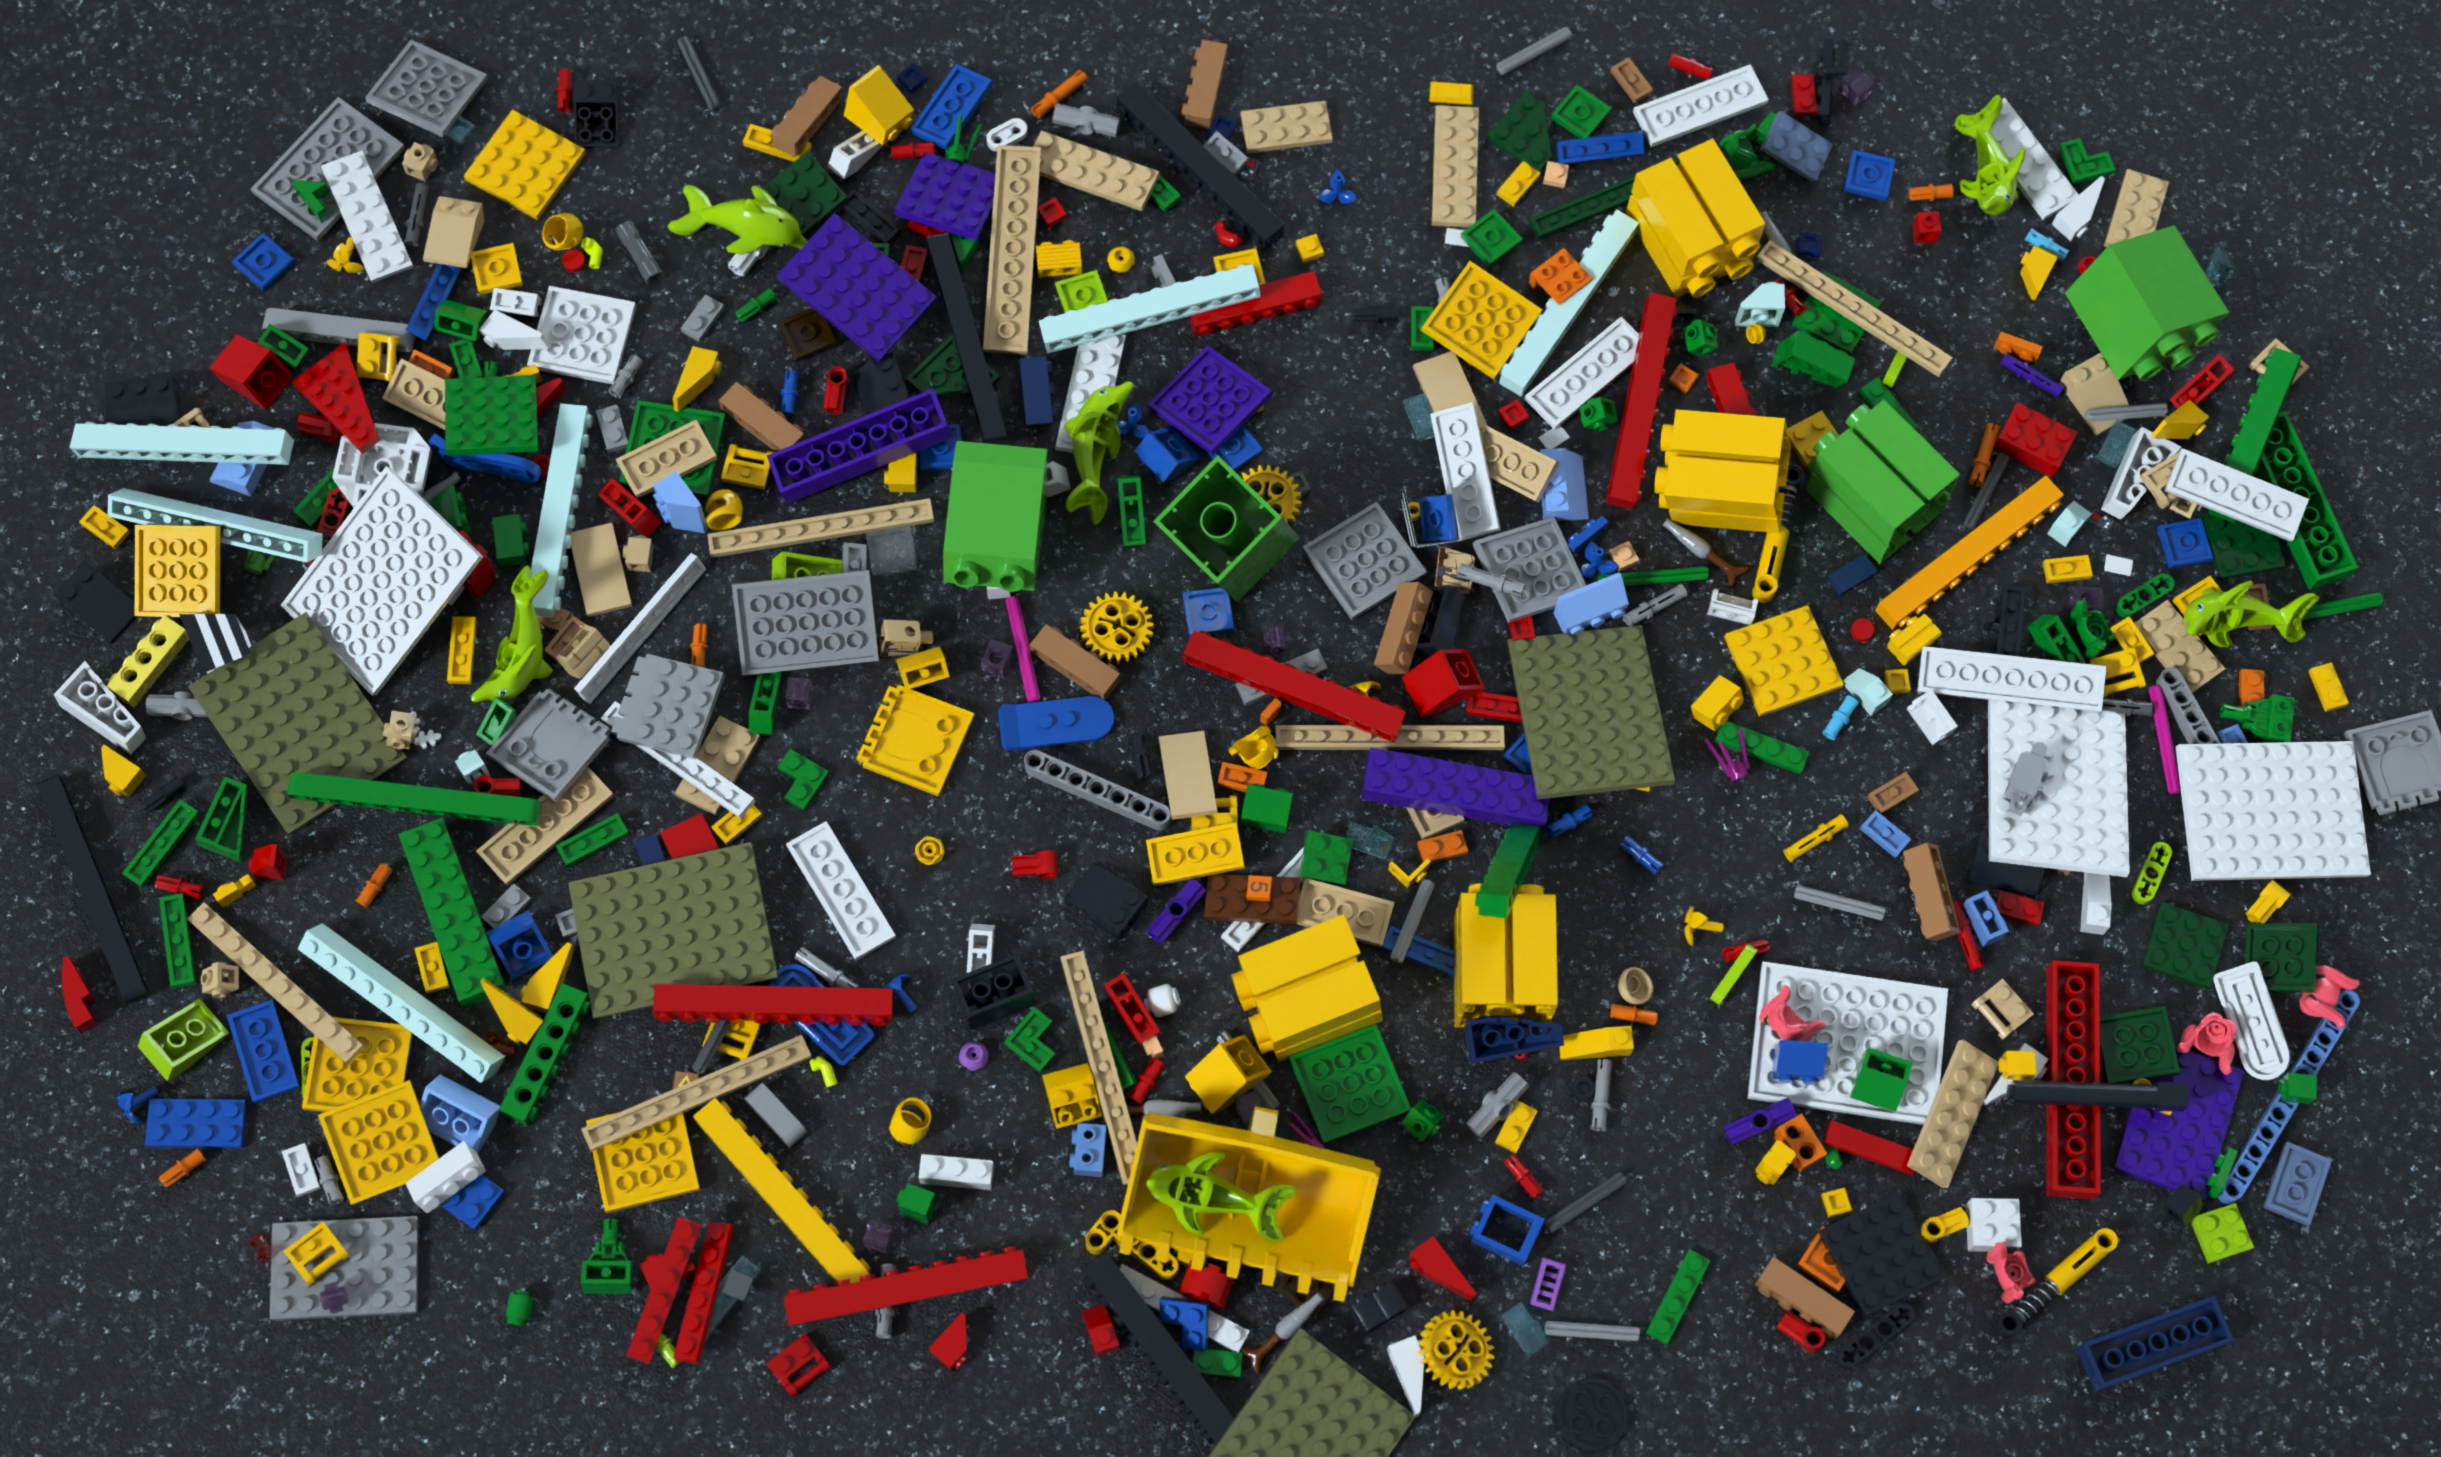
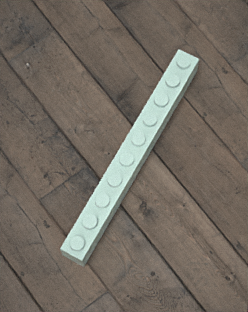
M1616 210L1612 216H1607L1603 223V230L1595 233L1591 241L1593 244L1590 248L1586 247L1580 256L1582 260L1579 265L1591 276V282L1560 305L1552 297L1549 299L1545 306L1547 310L1544 314H1539L1534 322L1535 327L1533 330H1528L1524 335L1521 347L1517 346L1510 356L1512 360L1509 364L1505 363L1500 369L1499 374L1501 377L1499 384L1517 395L1523 396L1634 237L1639 222L1619 210Z
M1253 264L1240 265L1236 269L1218 271L1213 275L1199 276L1186 282H1176L1171 286L1154 288L1149 292L1141 294L1134 293L1126 298L1112 299L1107 303L1099 305H1089L1081 310H1070L1062 315L1047 316L1043 320H1039V325L1048 354L1261 297Z
M560 404L531 567V578L544 569L549 574L546 584L532 600L537 617L555 618L556 610L559 611L561 607L559 592L564 589L565 578L562 574L563 569H567L568 566L566 551L571 548L572 537L569 533L570 528L575 526L573 511L574 508L578 507L579 496L576 495L577 488H581L582 485L580 470L585 467L586 456L583 453L584 448H588L589 445L587 430L592 427L593 420L592 415H589L587 406Z
M85 422V424L75 423L69 448L79 458L289 465L294 440L286 430L281 428L264 430L259 427L252 429L240 427L221 428L218 426L201 428L196 425H190L189 427L177 425L158 426L155 424L138 426L133 423L117 425L110 422L106 424Z
M126 488L108 495L109 517L143 525L220 526L221 543L303 562H309L322 555L321 533Z
M323 923L306 931L298 950L480 1083L497 1074L505 1058L498 1050Z

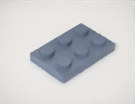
M1780 111L1776 114L1760 150L1810 182H1814L1817 180L1833 144Z
M2290 1142L2284 1143L2263 1208L2309 1226L2332 1160Z

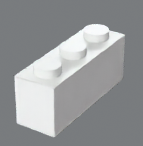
M463 1141L406 1182V1186L414 1202L426 1213H429L486 1170L477 1152Z
M921 1154L919 1181L920 1184L991 1190L994 1165L993 1161Z

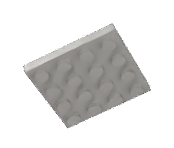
M410 40L366 95V102L444 137L485 84L487 74Z
M1375 502L1302 546V551L1351 620L1396 594L1399 583L1416 582L1427 575L1426 569L1378 502Z
M1555 517L1474 541L1472 544L1484 571L1499 576L1506 575L1509 579L1526 584L1522 597L1506 592L1500 593L1497 592V589L1492 588L1508 623L1554 609L1559 596L1586 586Z

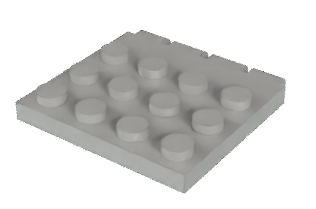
M646 654L645 658L638 656L633 673L639 676L631 675L625 693L631 695V697L623 696L618 710V714L624 716V718H615L611 733L617 735V739L620 741L696 759L725 678L724 673Z
M548 688L544 693L540 691L486 754L499 765L557 803L610 741L608 736L611 733V729L600 721H596L594 717L585 711L579 710L577 706L565 698L562 699V696Z
M2431 710L2348 730L2344 733L2346 741H2353L2359 777L2371 808H2376L2379 815L2395 812L2396 806L2400 811L2416 807L2418 803L2424 805L2439 801V797L2441 799V734Z

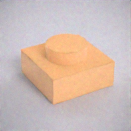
M1548 161L1543 184L1565 188L1569 165Z
M1629 541L1610 549L1608 552L1612 561L1617 564L1618 572L1639 562V558Z
M1156 1036L1142 1043L1147 1055L1151 1054L1156 1059L1163 1057V1050Z

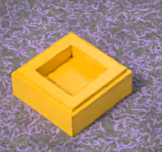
M1908 669L1885 670V684L1892 694L1910 693Z
M1845 1188L1821 1194L1828 1218L1852 1211Z

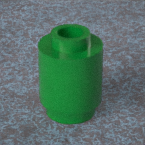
M515 1290V1294L509 1295L505 1314L507 1324L526 1326V1322L530 1319L534 1299L529 1297L530 1292Z

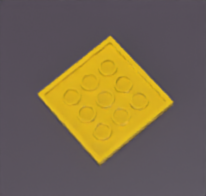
M512 109L465 173L464 179L538 220L582 160L586 151L584 148Z
M1469 261L1422 326L1421 331L1494 380L1502 366L1542 312V309Z
M135 525V616L163 617L165 615L166 617H180L179 614H220V526Z
M1808 605L1726 633L1724 636L1759 717L1835 691L1844 685Z
M332 1017L355 1037L365 1049L347 1065L314 1035L302 1109L327 1112L405 1082L413 1033L401 1024Z
M410 1080L318 1115L351 1205L405 1185L406 1182L439 1159Z
M684 1113L593 1151L606 1213L700 1190ZM614 1114L586 1120L587 1126Z

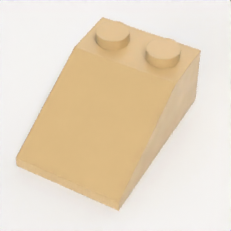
M439 196L432 214L423 261L467 268L484 224L482 203Z
M2102 353L2066 371L2059 382L2061 385H2064V392L2085 421V412L2088 409L2129 406L2118 379ZM2126 419L2086 421V423L2097 436Z

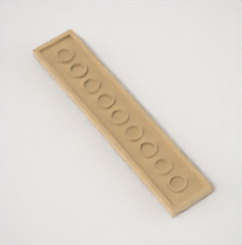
M997 145L983 353L1028 355L1041 147Z

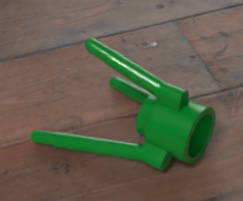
M958 115L954 144L945 152L947 161L954 160L964 163V161L969 160V154L982 128L981 123L978 124L965 151L964 146L959 144L962 115Z

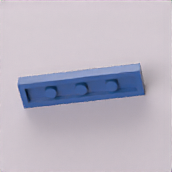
M1642 131L1556 141L1557 159L1560 164L1644 154Z
M437 264L405 330L423 340L427 339L434 325L435 310L447 299L461 268Z
M1390 926L1382 946L1383 950L1392 953L1400 934V929ZM1414 935L1405 958L1449 976H1455V951Z

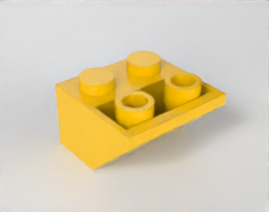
M1088 1063L1042 1075L1056 1129L1102 1116L1093 1076Z

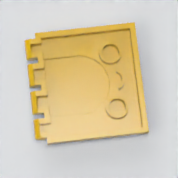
M898 685L897 688L889 686L882 700L889 706L880 704L873 720L880 726L871 724L864 740L871 746L862 744L856 760L863 763V768L939 797L975 715L970 711L912 689L906 690L904 686Z

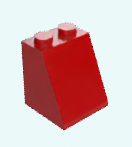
M239 335L232 339L209 367L221 382L267 410L294 377L270 349Z
M1467 649L1439 650L1402 677L1405 688L1410 694L1415 710L1419 713L1420 717L1435 716L1485 689Z

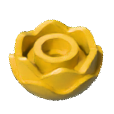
M1119 246L1110 251L1107 261L1113 271L1121 273L1131 269L1135 263V257L1130 249Z
M924 837L915 847L916 857L921 863L926 865L938 863L944 855L943 843L934 837Z

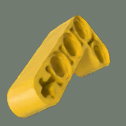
M1114 1210L1106 1211L1086 1235V1247L1090 1253L1095 1255L1102 1254L1112 1241L1120 1246L1121 1236H1117L1120 1213ZM1114 1218L1118 1221V1225L1115 1228H1108L1105 1225L1106 1220ZM1093 1237H1100L1103 1243L1098 1247H1094L1090 1244V1240ZM1138 1240L1133 1243L1130 1254L1158 1277L1169 1281L1177 1276L1178 1261L1173 1255L1169 1253L1166 1263H1163L1166 1266L1172 1264V1271L1167 1270L1164 1272L1163 1264L1155 1261L1156 1253L1151 1258H1146L1142 1254L1145 1248H1152L1156 1252L1157 1245Z

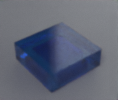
M914 63L897 75V79L911 93L928 80V77Z
M1218 114L1210 126L1208 134L1212 136L1218 131L1229 141L1237 127V122Z
M1800 232L1797 255L1819 257L1822 235Z

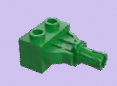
M2272 694L2268 699H2262L2255 703L2246 701L2244 707L2223 703L2220 709L2222 711L2220 718L2238 720L2241 722L2242 728L2250 729L2254 735L2260 737V743L2290 742L2295 698Z
M605 1219L603 1221L604 1229L601 1251L600 1242H596L595 1251L590 1255L588 1261H582L581 1286L583 1294H632V1262L628 1260L627 1255L624 1253L623 1242H619L618 1249L619 1221L612 1219L611 1225L610 1219Z

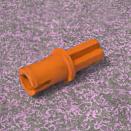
M1929 184L1928 187L1910 188L1908 195L1911 201L1928 199L1929 201H1934V199L1952 198L1953 187L1952 184L1939 186Z
M697 623L694 626L693 643L690 644L692 649L691 665L705 668V654L708 649V645H706V624Z
M381 863L370 880H366V886L355 901L365 908H369L379 891L382 892L381 887L391 874L392 869Z
M1613 1003L1610 1018L1630 1021V1024L1638 1022L1654 1026L1656 1025L1658 1014L1653 1011L1638 1009L1636 1005L1629 1007Z
M195 1149L194 1152L180 1162L177 1160V1164L160 1175L159 1180L167 1188L183 1176H189L188 1173L202 1162H205L206 1159L198 1149Z

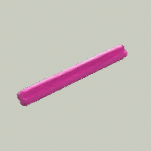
M1011 596L1006 599V605L1026 698L1028 702L1033 703L1040 700L1039 689L1019 598Z
M2160 685L2149 688V694L2153 704V715L2168 792L2176 794L2181 792L2179 772L2164 695Z

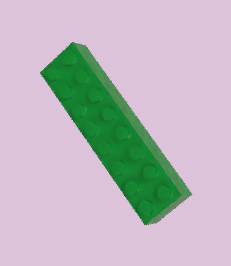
M2280 412L2256 474L2260 480L2309 499L2294 540L2291 542L2287 540V543L2308 589L2312 590L2350 578L2358 569V566L2287 412Z
M443 817L398 834L458 1001L462 1007L466 1008L489 999L480 981L482 978H485L502 991L508 992L450 831Z

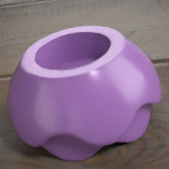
M972 1041L966 1043L961 1048L959 1060L961 1065L967 1069L976 1071L987 1064L989 1053L982 1043Z

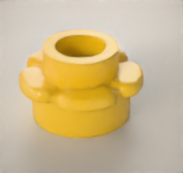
M1752 323L1746 329V336L1750 343L1760 344L1764 341L1766 331L1762 325Z

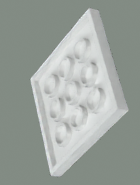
M549 286L537 331L546 337L551 347L549 349H531L527 366L536 364L539 371L613 384L621 364L636 303Z

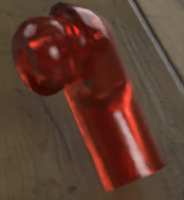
M489 1031L484 1035V1041L504 1056H515V1045L502 1044L497 1034L493 1031Z
M261 1233L251 1235L250 1246L252 1248L258 1247L257 1260L261 1263L267 1262L270 1257L271 1248L265 1235Z

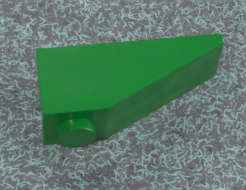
M1118 476L1117 485L1123 546L1146 544L1140 476Z
M2043 614L2027 627L2037 645L2051 660L2087 664L2058 615Z
M782 671L760 673L757 675L749 709V733L772 735L776 720Z

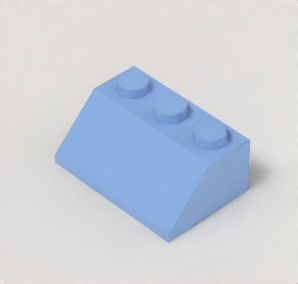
M255 421L241 422L237 425V427L243 429H252L254 427L264 430L274 429ZM218 462L209 481L251 497L267 464Z
M1563 448L1540 449V453L1559 462L1542 496L1543 518L1555 517L1556 521L1588 519L1582 456Z
M677 471L653 485L655 490L653 496L657 502L656 506L660 511V517L665 523L669 522L675 529L700 533L708 532L701 504Z
M1620 572L1558 597L1554 615L1563 633L1574 635L1584 631L1587 627H1598L1609 618L1618 619L1625 614L1629 603Z
M441 1074L425 1087L420 1103L429 1132L455 1146L465 1141L477 1154L494 1128L500 1112L499 1105Z

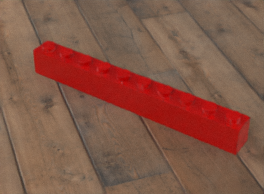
M1651 292L1645 301L1605 502L1607 504L1632 509L1641 499L1642 490H1639L1640 482L1643 483L1646 470L1643 469L1644 462L1648 461L1650 449H1647L1648 441L1651 442L1654 434V429L1651 428L1652 421L1656 420L1658 408H1655L1656 400L1659 401L1662 393V388L1659 387L1660 380L1664 379L1666 367H1663L1664 360L1668 359L1670 347H1667V344L1674 332V327H1671L1672 319L1675 320L1678 307L1675 306L1676 298Z
M1193 630L1183 653V662L1393 743L1396 742L1405 720L1406 711H1403L1398 705H1387L1382 703L1377 697L1361 695L1354 688H1343L1333 680H1322L1312 672L1306 671L1304 673L1296 670L1295 666L1288 663L1283 665L1268 655H1257L1250 648H1239L1226 639L1218 640L1206 631L1198 632Z
M655 984L653 1013L654 1019H658L661 1022H671L674 1019L689 1023L696 1022V1020H706L710 1023L726 1020L732 1023L754 1021L757 1024L777 1021L780 1024L801 1022L805 1025H813L816 1022H825L827 1025L849 1023L853 1026H860L863 1023H873L875 1026H885L892 1024L893 989Z
M1016 1246L1002 1249V1254L993 1255L992 1251L979 1253V1258L969 1260V1256L954 1258L955 1263L946 1264L945 1260L931 1263V1268L922 1269V1265L907 1267L908 1272L898 1274L897 1269L883 1272L884 1277L874 1278V1274L861 1276L860 1282L851 1283L850 1279L836 1281V1286L827 1288L826 1284L812 1286V1291L803 1293L802 1288L788 1291V1296L783 1297L788 1326L1024 1280L1028 1278L1023 1250L1017 1251Z

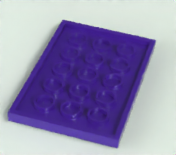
M835 213L776 277L878 362L885 357L936 300V296Z
M2175 1046L2180 1075L2148 1081L2153 1085H2156L2158 1082L2187 1083L2188 1107L2183 1112L2172 1111L2170 1116L2154 1111L2152 1108H2131L2113 1169L2174 1192L2181 1184H2184L2188 1188L2196 1189L2202 1196V1202H2204L2210 1187L2207 1185V1181L2211 1173L2215 1171L2216 1166H2214V1163L2223 1144L2244 1070L2231 1066L2232 1072L2229 1075H2224L2219 1068V1061L2191 1051L2182 1054L2176 1050L2177 1046Z

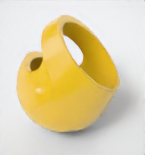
M560 213L546 221L542 233L543 241L552 250L571 249L581 241L584 229L582 223L575 215ZM550 235L553 237L556 245L551 243Z
M725 489L718 490L710 495L705 507L709 513L705 519L708 527L714 530H726L737 526L742 519L743 513L742 501L733 491Z
M912 1097L905 1099L897 1106L889 1127L892 1137L897 1142L912 1145L925 1137L931 1121V1112L928 1105L921 1099ZM906 1105L917 1106L924 1113L925 1121L923 1122L913 1112L901 1110V1108Z

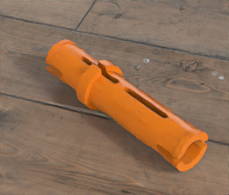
M1078 70L1055 90L1047 92L1041 101L1031 107L1032 113L1040 119L1049 110L1055 109L1058 103L1088 81L1086 74Z
M1994 423L1986 424L1977 458L1972 463L1974 468L1969 483L1974 485V482L1977 480L1975 487L1983 486L1986 471L1989 470L1991 465L1989 461L2000 430L1997 424H1995L1992 430Z

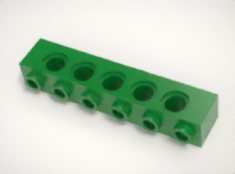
M561 983L499 1108L502 1116L529 1126L530 1122L536 1119L539 1113V1108L537 1107L541 1099L545 1100L550 1090L548 1085L551 1079H555L560 1070L559 1063L562 1057L565 1058L570 1050V1040L572 1036L578 1034L581 1027L579 1022L582 1016L587 1015L590 1010L591 1002L587 993ZM566 1009H573L574 1012L570 1017L565 1018L562 1016ZM563 1030V1035L560 1038H552L554 1031ZM544 1052H553V1055L550 1059H541L542 1054ZM535 1072L542 1073V1077L538 1081L531 1080ZM526 1093L532 1094L528 1102L520 1101L522 1095Z

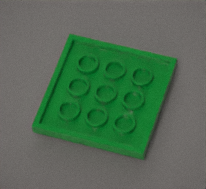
M536 375L445 379L446 456L538 452Z
M637 400L625 454L697 420L716 456H718L726 415L725 413L685 407L676 412L672 405ZM717 460L681 477L694 496L709 498ZM621 471L620 485L629 486Z
M1376 1024L1289 1056L1290 1064L1323 1145L1407 1114L1411 1110Z

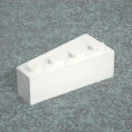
M2141 427L2131 437L2101 510L2121 520L2131 511L2148 489L2140 478L2141 474L2175 455L2181 446L2167 439L2153 438L2151 436L2153 432Z
M86 661L80 665L54 694L61 708L130 755L146 739L138 722L103 684L102 680L92 671Z

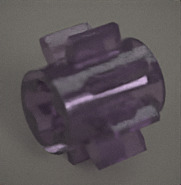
M1271 626L1268 628V633H1263L1264 647H1269L1270 652H1283L1287 649L1286 645H1291L1290 631H1285L1284 626Z
M336 1282L324 1285L325 1291L319 1293L323 1309H329L332 1314L344 1311L343 1305L349 1303L345 1287H338Z

